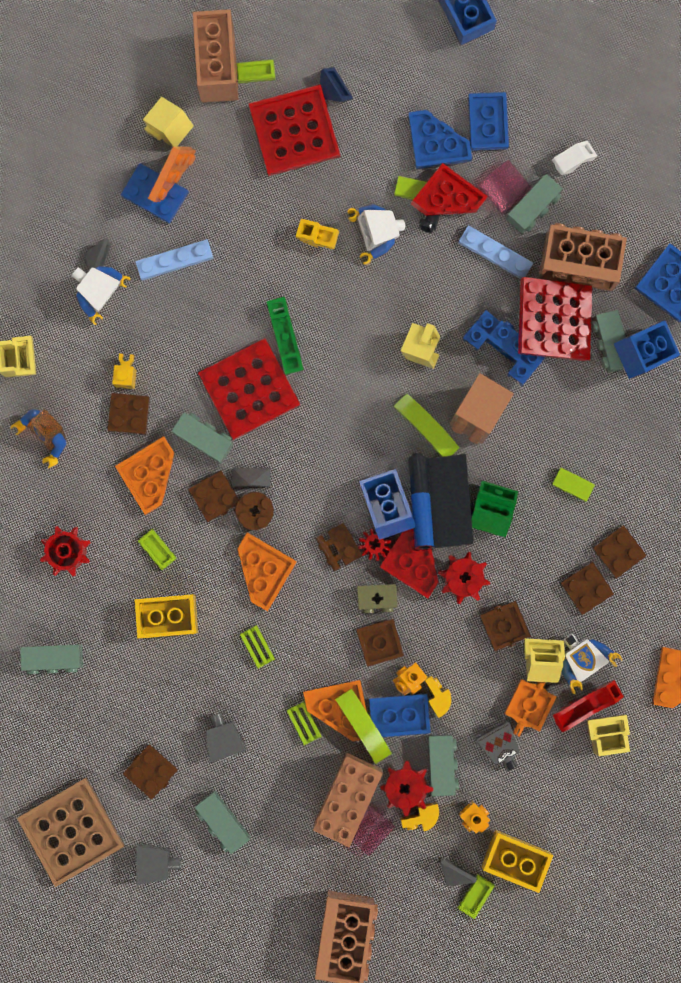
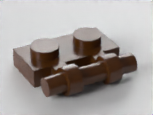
M344 523L327 532L331 539L325 541L323 535L315 538L319 544V550L323 551L327 558L328 566L331 565L334 572L340 569L339 560L342 559L345 565H348L362 557L360 550ZM333 544L339 552L336 556L333 555L329 548Z

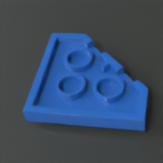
M428 110L408 113L416 169L441 166L442 163L450 165L472 162L469 140L454 132V129L443 121H439Z
M669 243L635 287V290L679 323L681 322V251Z

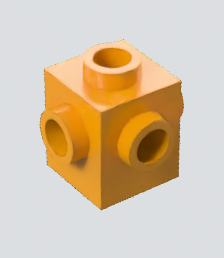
M415 662L408 668L404 666L396 672L398 676L392 681L395 683L397 690L405 696L410 692L414 694L422 688L420 684L428 677Z
M473 800L458 813L464 820L462 825L469 832L473 830L476 834L479 831L482 833L489 826L488 822L490 819L487 817L489 812L482 805L478 807Z

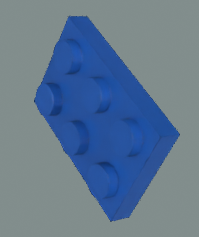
M506 92L469 94L471 151L508 149Z
M139 163L122 191L121 196L170 224L189 191L175 183L168 191L164 200L160 202L151 201L148 197L160 174Z
M427 694L369 698L371 720L382 737L431 733Z

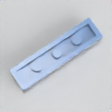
M469 225L458 242L520 279L526 277L533 265V262Z
M208 239L135 262L140 278L143 281L214 258Z

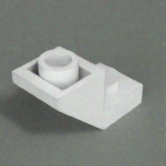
M584 141L576 143L552 159L556 170L561 175L572 173L582 163L594 160L597 154L590 143Z

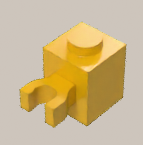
M119 353L121 365H114L112 382L116 388L135 389L137 370L131 366L135 357L133 354H130L128 361H124V355Z

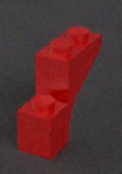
M612 680L596 687L587 695L572 700L553 714L555 723L563 733L595 713L616 704L624 696L616 681Z

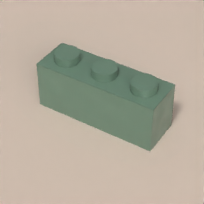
M545 174L513 208L506 220L521 234H524L526 230L530 232L537 224L535 221L538 217L543 218L549 211L548 207L552 203L555 205L562 196L560 194L563 188Z
M614 310L596 315L591 322L593 332L597 333V348L599 351H602V366L604 369H607V373L622 370L624 367L614 346V343L626 338L619 311Z
M184 412L171 432L222 464L233 447L232 438L223 432L219 435L215 432L216 428L206 422L204 425L199 422L200 418L190 412L188 415Z
M82 644L20 647L21 671H27V674H39V670H46V673H58V669H66V673L77 672V668H83Z
M451 734L428 735L430 787L434 788L431 795H456L455 790H459L458 778H455L454 770H458L457 758H454L453 751H457L456 739H453Z
M216 791L196 805L195 809L197 811L195 813L201 821L205 820L209 825L207 827L208 831L213 837L217 836L221 841L219 845L225 852L229 851L230 854H233L250 840L251 836Z

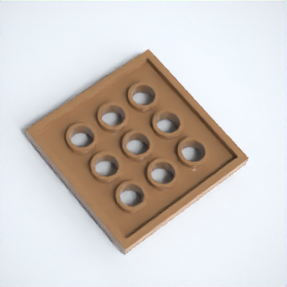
M87 777L17 818L55 887L125 846ZM79 799L83 802L82 810L74 808L73 803L75 800ZM62 809L66 812L65 820L57 818L56 813L58 810ZM84 817L92 818V827L84 826ZM44 819L49 822L48 830L40 828L39 823L41 820ZM67 827L75 828V837L67 836ZM94 834L102 836L103 841L101 844L97 845L93 842L92 837ZM50 837H56L59 840L58 847L50 846ZM77 844L85 846L86 851L84 854L80 855L76 852L75 847ZM60 854L68 856L69 861L67 864L63 865L59 862L58 857Z

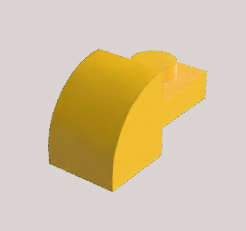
M301 219L296 238L303 243L317 248L321 246L334 250L339 230L321 226L318 222Z
M429 676L425 682L433 697L428 702L436 716L440 718L450 708L451 693L449 689L441 692L442 685L437 677L433 679L432 676Z
M437 802L425 804V810L418 807L419 814L400 818L402 827L407 828V830H413L422 824L424 832L431 829L439 817Z

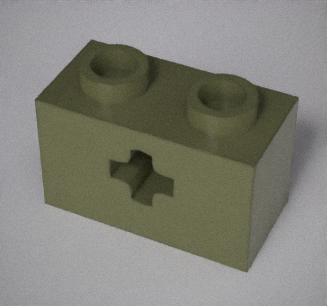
M396 584L357 586L358 610H362L363 613H374V609L381 608L382 612H393V608H397ZM376 593L379 594V597H383V600L378 605L375 601H372V597H375Z

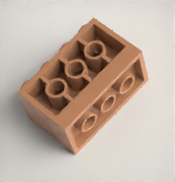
M231 9L193 12L197 87L201 102L239 100L235 34Z
M561 223L550 225L545 235L538 278L590 285L592 288L613 291L620 283L627 238L622 237L618 233H611L609 235L603 234V231L592 230L591 232L577 226L569 228Z
M479 373L449 424L452 426L451 429L460 435L462 433L469 436L468 440L475 444H482L490 435L514 393Z
M346 752L314 822L313 831L350 847L382 777V768Z
M328 890L315 979L335 983H363L368 980L369 964L366 962L371 960L372 944H369V942L374 940L375 924H372V922L377 920L378 904H375L373 897ZM351 916L355 917L354 920H349Z

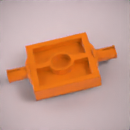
M523 679L520 680L504 713L517 722L513 734L520 737L524 727H531L539 732L541 731L557 697L543 688L546 682L533 684Z

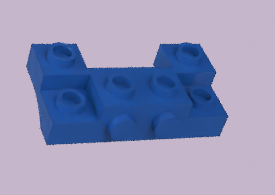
M485 310L462 340L475 347L474 350L476 351L486 341L515 365L507 376H512L522 387L545 357L518 354L519 333L514 330L515 327L507 321H499Z

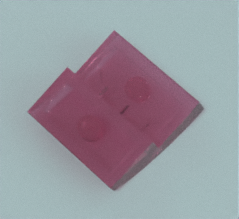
M509 160L478 184L502 214L514 203L520 201L532 189Z
M369 803L353 842L370 857L395 826Z

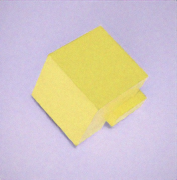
M163 97L158 100L143 119L147 125L144 130L149 135L159 141L163 139L165 143L172 147H177L194 126L181 108Z
M412 323L401 349L402 354L407 360L434 369L439 358V354L434 353L440 339L435 326L427 323L426 327Z
M32 336L12 338V341H0L1 375L4 377L36 375Z
M525 638L524 654L527 667V681L558 683L565 659L564 641Z
M627 715L587 720L589 738L592 741L594 754L604 756L630 752L627 736L630 735Z

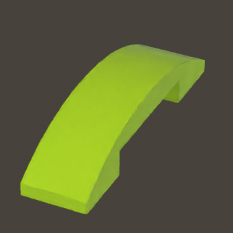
M406 394L393 406L405 420H408L441 457L451 456L460 448L440 424L410 395Z
M350 689L335 699L364 744L374 763L377 764L392 753L354 691Z

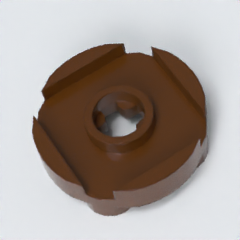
M249 492L240 497L236 502L235 516L238 522L246 529L259 530L265 528L273 518L274 508L272 501L263 493ZM256 505L259 513L252 516V512H249V509Z

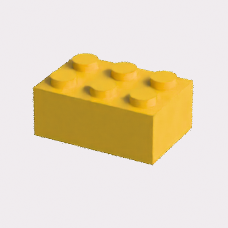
M195 595L135 599L137 639L198 633Z
M495 830L481 867L483 871L539 893L553 855L547 850Z

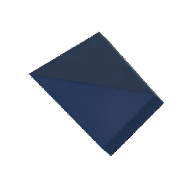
M335 67L321 70L320 84L325 99L337 102L353 99Z

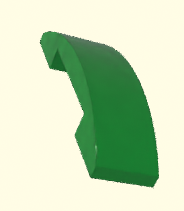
M285 297L266 301L285 375L303 371Z

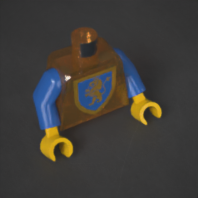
M31 409L20 420L11 425L10 429L16 427L18 429L16 435H18L27 426L51 451V455L42 459L43 464L49 463V469L58 464L57 458L66 446L65 433L62 426L47 410L44 409L40 412L37 409Z

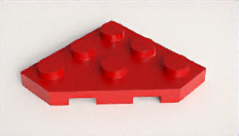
M442 163L412 200L411 205L424 215L476 213L488 196Z
M413 528L402 532L380 568L428 599L439 583L432 549H415Z

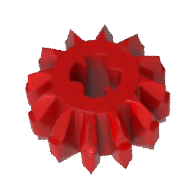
M371 528L370 536L367 532H363L367 539L359 538V541L365 543V545H360L358 548L366 549L362 556L370 553L368 560H371L372 556L375 555L376 561H379V553L382 557H386L382 550L390 551V548L384 546V544H390L391 540H379L378 535L374 534V529ZM374 539L379 541L377 544L380 543V547H376L375 550L371 549L372 545L369 546V542H373Z

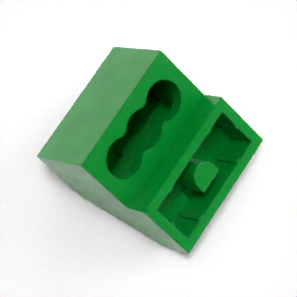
M481 481L471 513L472 527L506 538L517 503L518 491Z

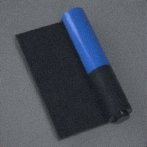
M413 453L412 457L408 458L412 516L416 526L413 528L415 549L426 550L474 544L466 454L427 458L423 456V453Z

